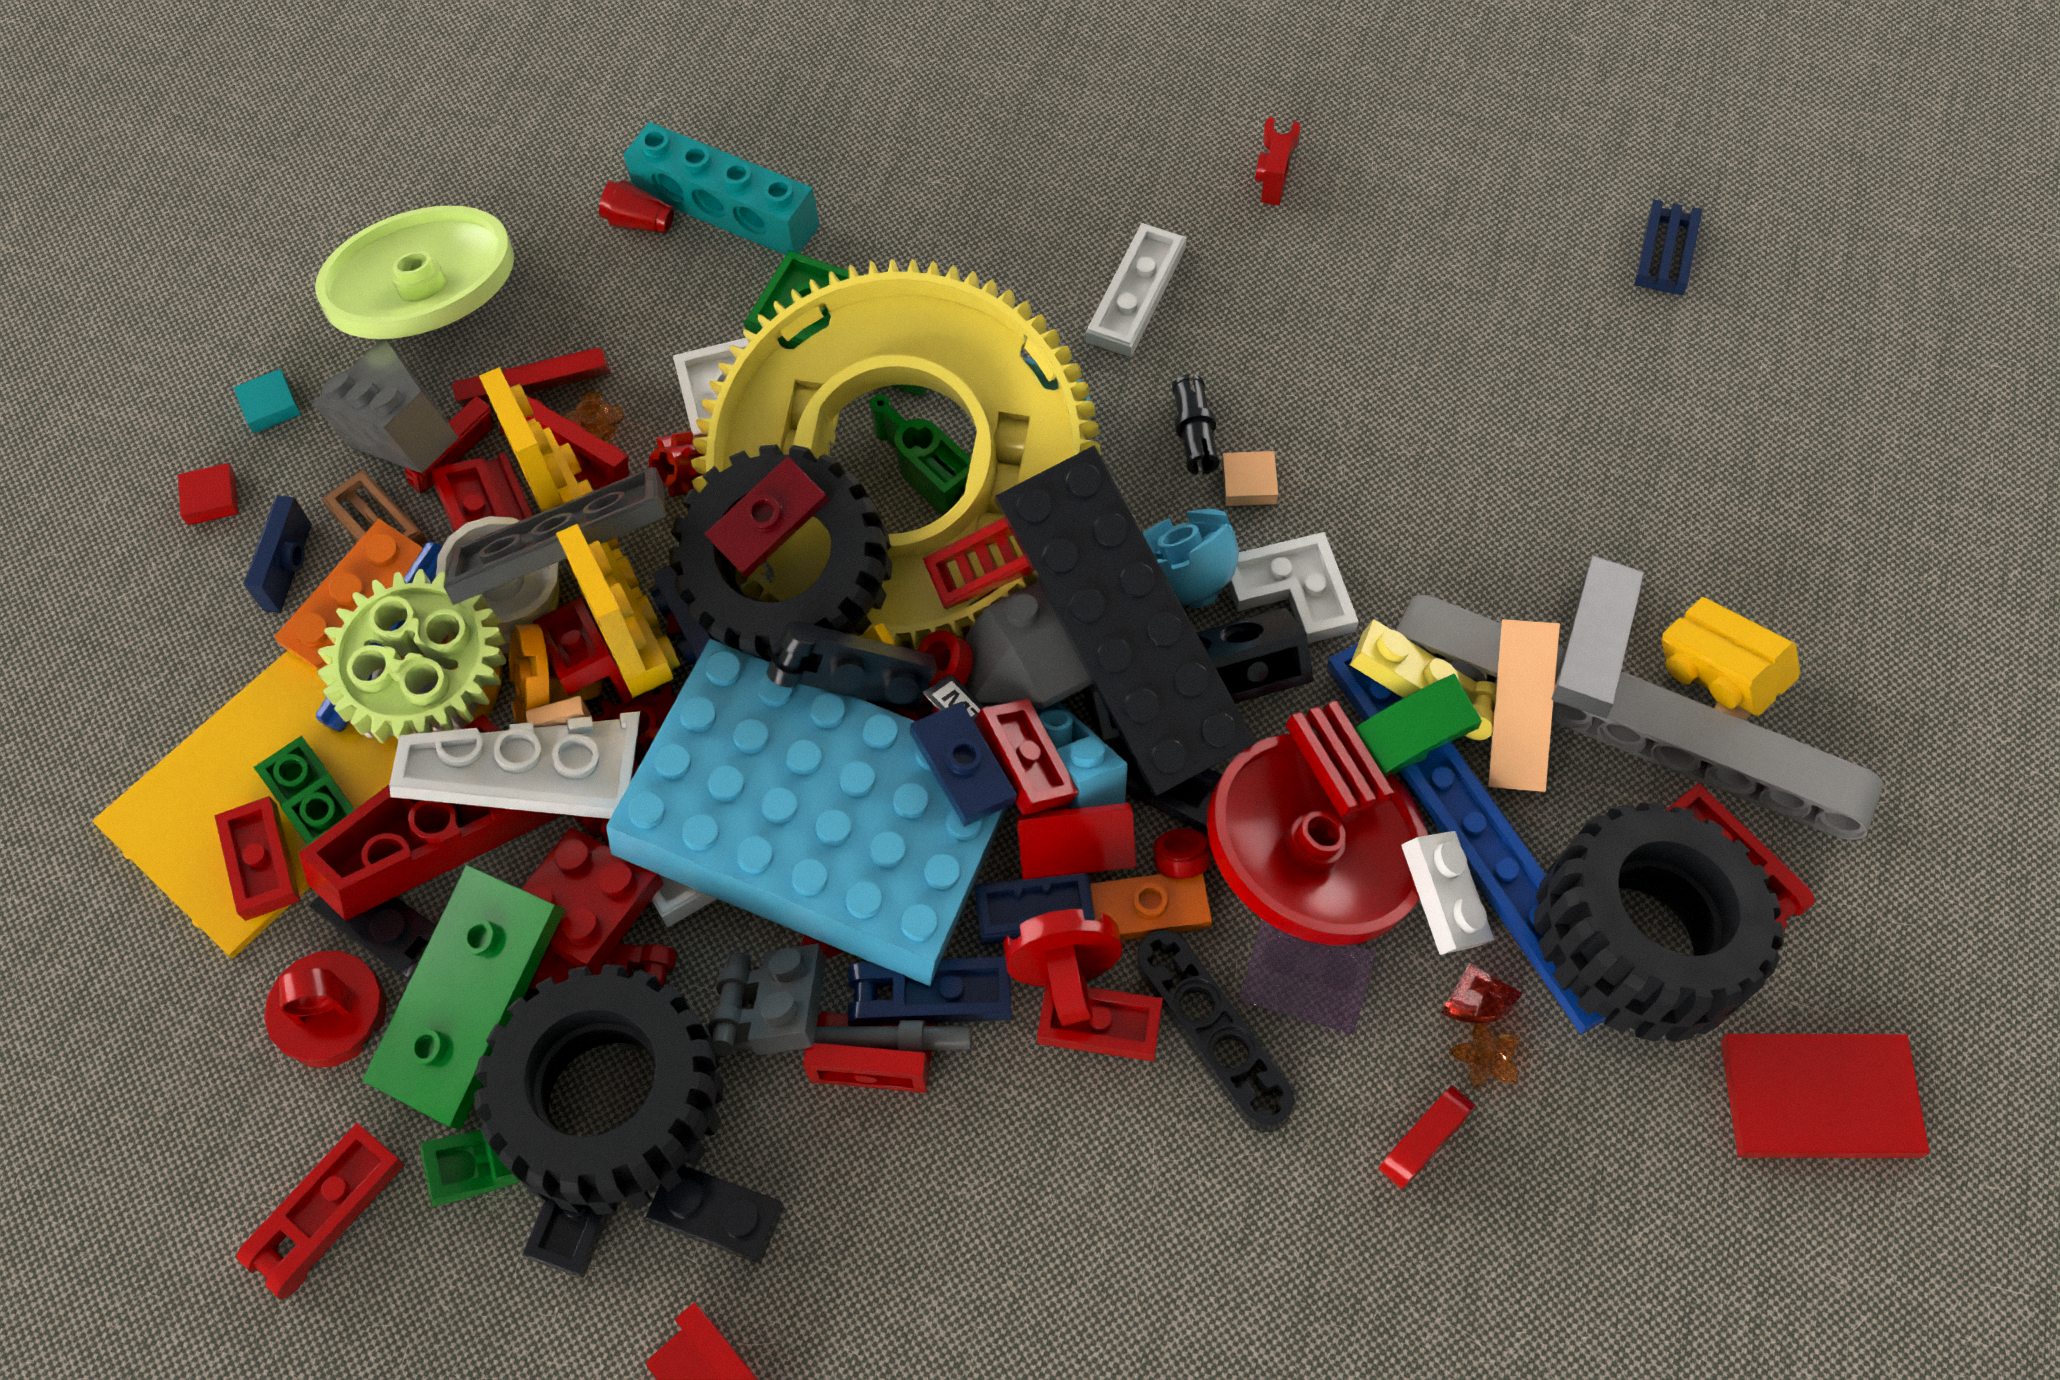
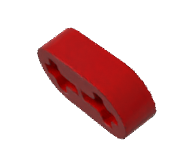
M1450 1086L1395 1146L1378 1170L1399 1189L1403 1190L1473 1112L1476 1105L1455 1086Z

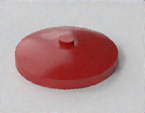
M1291 734L1263 739L1238 754L1228 765L1216 784L1210 798L1207 814L1208 838L1215 862L1222 876L1239 899L1251 911L1275 928L1294 937L1326 945H1353L1374 940L1391 931L1410 913L1420 900L1401 844L1416 837L1427 836L1428 833L1414 801L1393 775L1385 778L1394 791L1386 803L1341 817ZM1316 735L1324 750L1326 751L1327 755H1329L1330 753L1328 752L1324 743L1322 742L1320 737ZM1341 773L1340 776L1347 785L1351 794L1354 798H1357L1354 792L1352 791L1351 787L1347 783L1346 779L1344 778L1343 774Z

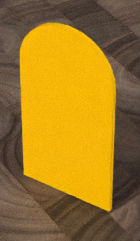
M454 633L449 634L443 638L440 644L451 642L456 638V635ZM289 651L281 655L92 820L123 851V856L126 859H131L192 919V924L195 927H200L232 959L289 906L247 921L237 914L214 815L270 796L278 806L299 895L301 896L310 886L306 882L299 852L308 845L283 812L279 802L256 772L254 766L302 735L356 810L390 784L398 746V739L395 736H390L384 743L379 742L377 738H367L354 728L350 723L351 720L341 732L334 731L321 724L316 718V712L326 698L323 690L328 685L318 675V671ZM503 665L490 667L496 672L502 683ZM501 683L496 686H483L482 690L490 700V703L488 705L477 703V709L473 715L474 719L481 714L488 718L498 698Z

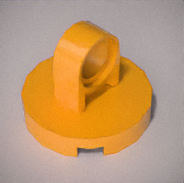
M539 624L514 625L515 631H511L509 645V681L515 684L518 700L511 701L515 724L527 723L526 711L548 705L549 702H559L576 696H581L582 700H589L600 695L603 679L568 696L547 655L543 632Z

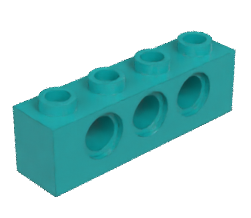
M652 122L646 124L623 154L633 185L664 201L666 204L674 206V209L781 254L786 255L789 250L800 254L820 226L813 187Z

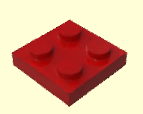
M570 827L521 889L565 909L547 949L579 967L588 966L594 975L664 883L659 874L611 855L610 847Z

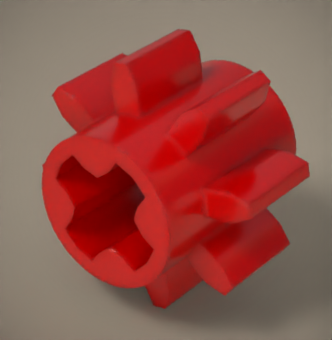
M692 431L658 437L656 442L659 448L655 449L649 457V468H657L664 487L668 486L669 496L671 497L688 494L691 489L697 491L693 487L692 480L704 475L697 473L691 463L692 459L705 456L694 447Z

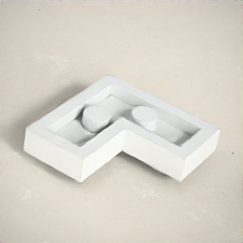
M1325 532L1239 552L1235 574L1228 583L1237 612L1289 599L1296 621L1307 633L1308 643L1356 632L1359 621Z

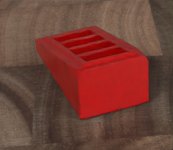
M1004 518L923 558L944 609L952 608L1033 573L1024 555L1018 557L1010 539V536H1013ZM997 543L1005 565L999 568L989 548V545ZM976 552L985 575L979 578L968 554ZM954 560L966 584L958 589L947 563Z

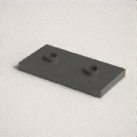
M650 467L454 548L444 589L452 604L455 605L566 559L567 557L556 533L575 524H578L589 545L595 541H599L600 544L665 518L664 483L657 468Z

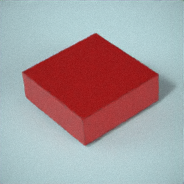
M229 463L177 474L180 515L187 525L239 514L235 472Z

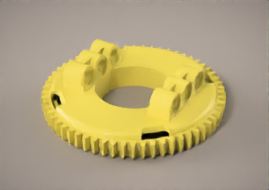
M891 259L888 272L883 273L878 272L875 263L872 261L869 262L868 274L859 276L854 266L850 265L848 268L849 279L839 281L834 272L830 271L828 274L829 285L824 288H820L814 280L810 279L811 294L802 297L796 290L792 289L791 295L794 303L785 308L778 301H774L777 316L771 321L758 314V320L762 329L757 334L743 329V334L749 344L745 349L730 345V350L737 359L733 365L719 362V368L726 377L725 381H709L711 389L718 396L717 400H701L704 409L712 416L711 418L696 420L698 428L708 436L692 440L696 450L705 456L694 458L691 460V463L697 473L705 474L714 466H716L719 472H722L732 466L729 459L730 456L745 450L750 458L760 456V446L774 444L778 445L784 455H789L790 448L796 445L809 448L816 459L823 454L830 457V444L834 445L835 429L838 423L839 412L862 394L885 386H921L937 391L958 404L970 417L977 429L964 495L946 514L931 524L909 532L888 534L891 548L887 551V555L892 562L891 579L883 581L882 588L887 596L881 610L872 607L867 614L872 624L865 632L883 623L897 646L911 645L912 649L917 651L924 638L935 631H947L965 638L963 633L972 628L986 607L1037 582L1034 573H1031L999 587L993 593L971 606L972 602L989 592L952 608L944 609L923 558L1002 519L1003 516L994 501L996 495L1094 445L1100 455L1101 449L1098 441L1087 440L1099 435L1098 423L1087 420L1096 415L1094 403L1092 401H1083L1090 395L1088 384L1086 382H1076L1082 377L1081 368L1078 363L1068 364L1072 359L1071 350L1068 345L1057 348L1060 344L1059 334L1056 329L1045 332L1047 324L1042 314L1030 319L1032 311L1027 301L1014 308L1016 301L1014 293L1010 289L997 298L998 290L993 279L989 280L982 289H979V280L974 271L968 275L964 282H961L958 269L954 265L951 266L946 276L943 277L940 276L937 263L934 261L931 262L927 273H920L914 259H911L907 272H899L895 260ZM827 307L831 318L826 328L810 336L794 349H784L779 344L777 339L781 336L786 341H789L804 328L823 318L821 309ZM1024 348L1039 365L1049 382L1055 378L1057 379L1058 389L1050 390L1042 386L1034 371L1020 356ZM702 476L692 480L693 487L698 493L708 484ZM811 517L766 560L774 570V577L771 583L763 577L767 571L762 564L747 578L735 567L737 584L745 583L741 589L742 592L751 599L759 597L758 601L779 602L796 597L810 588L821 576L829 560L831 537L827 528L820 520ZM1010 536L1018 557L1023 556L1014 536ZM997 543L989 545L998 568L1005 565ZM976 552L968 554L977 577L985 575ZM956 561L947 563L957 589L966 585ZM853 630L850 633L852 635L861 636L855 630Z

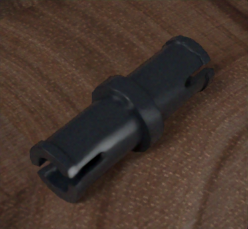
M1189 374L1178 377L1172 384V392L1175 395L1178 416L1175 419V428L1177 435L1183 439L1187 470L1197 475L1199 471L1197 461L1200 460L1202 475L1215 471L1220 465L1213 432L1216 429V419L1213 412L1208 409L1203 378L1194 374L1192 378L1194 389H1191Z

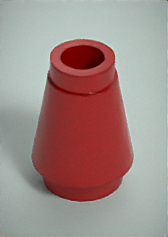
M624 179L619 183L610 180L603 190L599 204V216L607 219L610 226L652 232L658 231L667 234L671 227L675 211L674 206L666 204L664 201Z

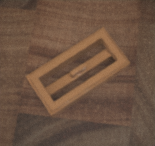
M363 469L321 499L330 513L358 542L366 532L339 502L346 499L372 526L379 517L356 494L355 491L362 486L404 531L403 535L420 546L427 542L422 531Z

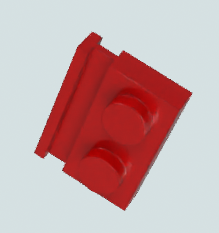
M506 452L498 453V459L484 461V458L481 457L432 468L433 483L453 532L468 522L488 516L513 517L520 521L533 516Z

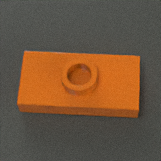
M1203 873L1186 879H1176L1156 874L1090 884L1095 921L1099 922L1101 918L1100 913L1109 915L1118 924L1121 941L1145 938L1150 933L1158 930L1180 933L1211 928L1212 919Z

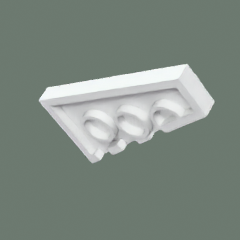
M640 711L620 713V719L592 722V716L569 718L566 725L533 728V722L509 724V730L480 733L477 728L400 735L389 784L391 797L610 819L632 780Z

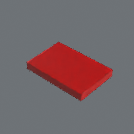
M1725 1034L1721 1039L1737 1158H1923L1930 1153L1908 1034Z

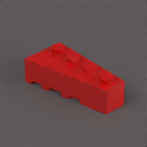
M483 714L463 728H477L480 733L501 731ZM387 785L301 850L299 855L307 884L336 913L347 921L560 817V814L391 797L390 788Z

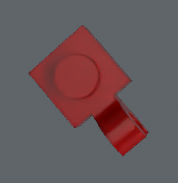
M1269 117L1265 122L1263 143L1269 150V153L1260 152L1255 181L1263 182L1261 202L1280 206L1289 172L1291 155L1298 146L1301 127L1299 122L1294 121L1290 132L1280 134L1274 130L1275 118Z

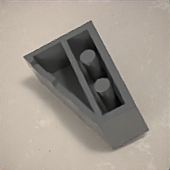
M387 339L378 341L346 372L338 373L330 378L323 386L322 391L324 393L312 403L350 448L419 473H423L459 438L443 413L436 406L433 398L424 388L423 383Z

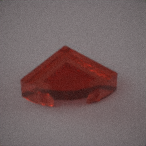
M1469 964L1446 1002L1441 1014L1466 1023L1483 1024L1494 1022L1505 1017L1513 1010L1522 993L1476 966Z

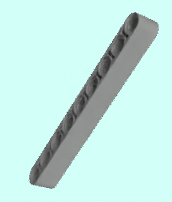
M1413 596L1396 631L1436 658L1447 661L1456 670L1475 682L1490 681L1497 684L1502 624L1432 596ZM1559 646L1557 652L1555 683L1561 665L1563 653L1565 650L1564 648ZM1622 671L1614 703L1607 719L1553 701L1552 722L1832 836L1847 840H1859L1867 836L1884 783L1877 774L1864 767Z

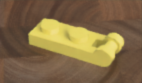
M1375 619L1371 621L1362 632L1350 666L1402 698L1455 673L1482 720L1479 729L1464 736L1472 740L1481 741L1486 740L1492 735L1497 684L1490 681L1475 682L1456 670L1447 661L1436 658L1410 642L1400 632L1389 629Z

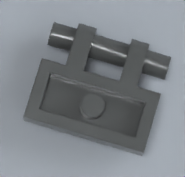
M820 943L767 951L764 953L762 969L749 971L751 958L745 953L735 952L729 956L727 967L720 971L716 986L717 993L720 995L719 1005L712 1010L708 1024V1031L712 1036L711 1044L716 1055H730L733 1053L735 1041L748 1039L756 1056L813 1047L827 960ZM756 999L754 1008L742 1010L743 1001Z

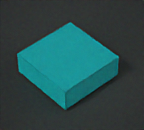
M281 368L233 387L246 422L254 434L301 415L288 380Z

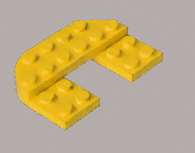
M500 367L479 375L541 511L544 512L592 492L593 490L587 479L577 483L574 477L575 474L582 472L569 443L559 446L550 427L542 429L539 421L536 422L535 418L526 421L525 418L534 413L521 385L517 384L509 387ZM578 524L557 532L556 535L567 557L564 560L573 578L577 579L602 637L622 674L632 698L674 680L671 670L681 666L668 637L663 636L658 626L660 624L647 596H643L626 555L623 556L620 549L617 548L620 546L617 538L602 544L599 541H595L588 545Z

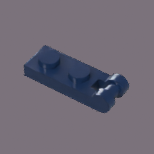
M1005 957L941 959L930 986L872 962L855 963L848 968V986L854 989V1003L848 1005L849 1026L899 1024L900 1020H925V1023L1012 1020L1011 976L1007 972ZM882 986H893V1000H877V989Z

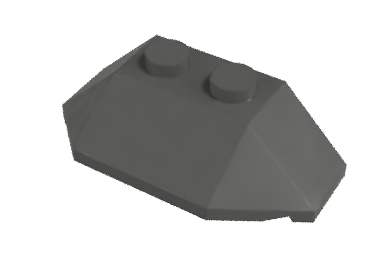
M1038 581L986 607L964 638L969 643L973 653L972 668L965 688L984 707L1029 699L1034 709H1045L1093 684Z

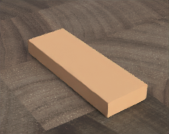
M1502 619L1488 787L1546 792L1553 700L1551 698L1555 687L1560 623Z

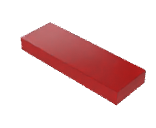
M599 347L501 370L508 385L515 386L520 384L525 394L611 374L607 356ZM479 376L454 381V384H451L455 400L462 407H465L476 395L485 403H490V399Z

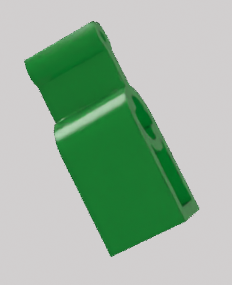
M877 394L869 400L873 427L877 438L887 440L896 448L899 471L904 480L943 516L964 495L971 457L934 423L921 418L906 421L891 407L890 399L887 396Z

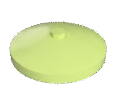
M434 206L411 210L379 221L341 244L328 257L318 273L315 284L316 296L329 322L340 331L349 335L368 339H395L418 335L453 323L475 311L492 298L504 285L511 273L514 263L513 247L502 223L485 211L465 206Z

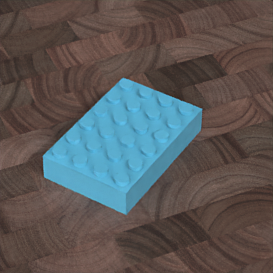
M709 639L606 826L611 855L930 986L1009 806L964 827L910 734L911 723L915 722L914 720L853 696L802 684L791 688L779 686L767 676L766 672L770 662Z

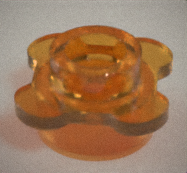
M593 391L586 393L577 408L566 412L563 417L567 420L575 421L587 432L607 442L616 433L617 425L624 419V413L620 406H611L603 400L601 393Z

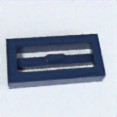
M1653 199L1649 210L1634 285L1684 295L1689 281L1702 209L1693 207L1691 213L1682 212L1683 205L1673 203L1670 210L1662 208L1663 201ZM1659 222L1668 223L1658 274L1655 277L1648 275L1658 225ZM1683 226L1686 227L1676 281L1669 280L1678 227Z

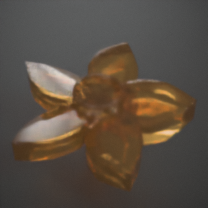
M1477 1020L1472 1031L1473 1043H1461L1449 1049V1054L1455 1059L1464 1063H1473L1469 1075L1473 1090L1486 1083L1491 1073L1503 1082L1518 1081L1516 1065L1510 1057L1518 1047L1519 1036L1501 1034L1493 1040L1490 1029L1484 1023Z

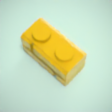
M1701 597L1685 612L1683 619L1678 618L1665 630L1661 638L1666 659L1665 666L1668 672L1682 684L1689 685L1695 682L1708 689L1714 699L1728 709H1734L1739 706L1753 715L1760 716L1776 701L1778 694L1782 695L1799 679V674L1801 673L1796 643L1704 597Z

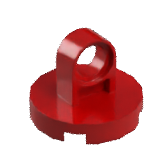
M1082 909L1048 912L1019 925L1021 936L1015 940L1007 936L1003 941L1007 972L1018 982L1031 986L1045 987L1046 981H1050L1055 1008L1062 1026L1093 1018L1087 980L1095 978L1111 969L1122 956V943L1118 924L1109 915L1100 913L1101 918L1098 922L1084 920Z
M318 951L296 960L278 976L267 995L264 1021L269 1038L287 1057L295 1059L311 1068L335 1067L356 1058L365 1050L361 1046L371 1037L374 1029L377 1031L381 1029L385 1021L387 998L381 980L360 958L342 951Z

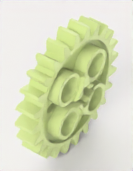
M418 569L412 583H407L400 572H396L393 578V587L385 589L377 579L372 581L374 595L369 599L358 592L353 593V599L358 607L353 612L338 608L336 611L344 622L342 628L328 627L324 630L325 634L335 645L326 646L318 650V654L328 664L318 670V675L328 685L323 692L330 702L336 705L335 711L345 722L351 720L350 723L360 734L364 735L371 730L372 734L381 743H384L392 732L399 741L400 735H410L413 731H418L419 734L433 732V727L441 725L444 731L454 730L452 718L457 715L469 722L473 721L474 717L468 706L473 701L488 705L490 700L482 690L483 686H496L501 683L496 672L490 667L506 664V658L501 650L497 648L506 643L504 635L499 627H496L500 621L492 608H488L489 605L482 594L453 605L444 589L446 573L440 572L431 584L423 569ZM406 620L400 628L389 631L397 622ZM458 633L451 642L440 644L443 638L449 634ZM371 643H377V644L383 645L384 647L376 646V645H370V644H371ZM441 666H445V667H455L456 669H454V670H449V669L442 668ZM385 668L379 677L367 681L373 672ZM437 681V684L431 691L419 694L423 686Z

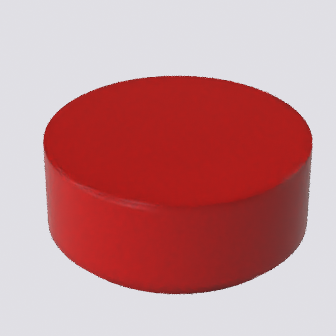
M1192 829L1171 830L1159 836L1153 844L1155 868L1164 876L1176 879L1192 878L1205 872L1211 864L1210 842L1204 834Z

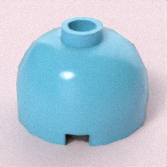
M1217 509L1186 512L1189 522L1173 527L1170 518L1143 532L1181 605H1188L1190 608L1204 607L1215 601L1218 593L1230 582L1237 568L1239 549L1235 533L1226 513Z

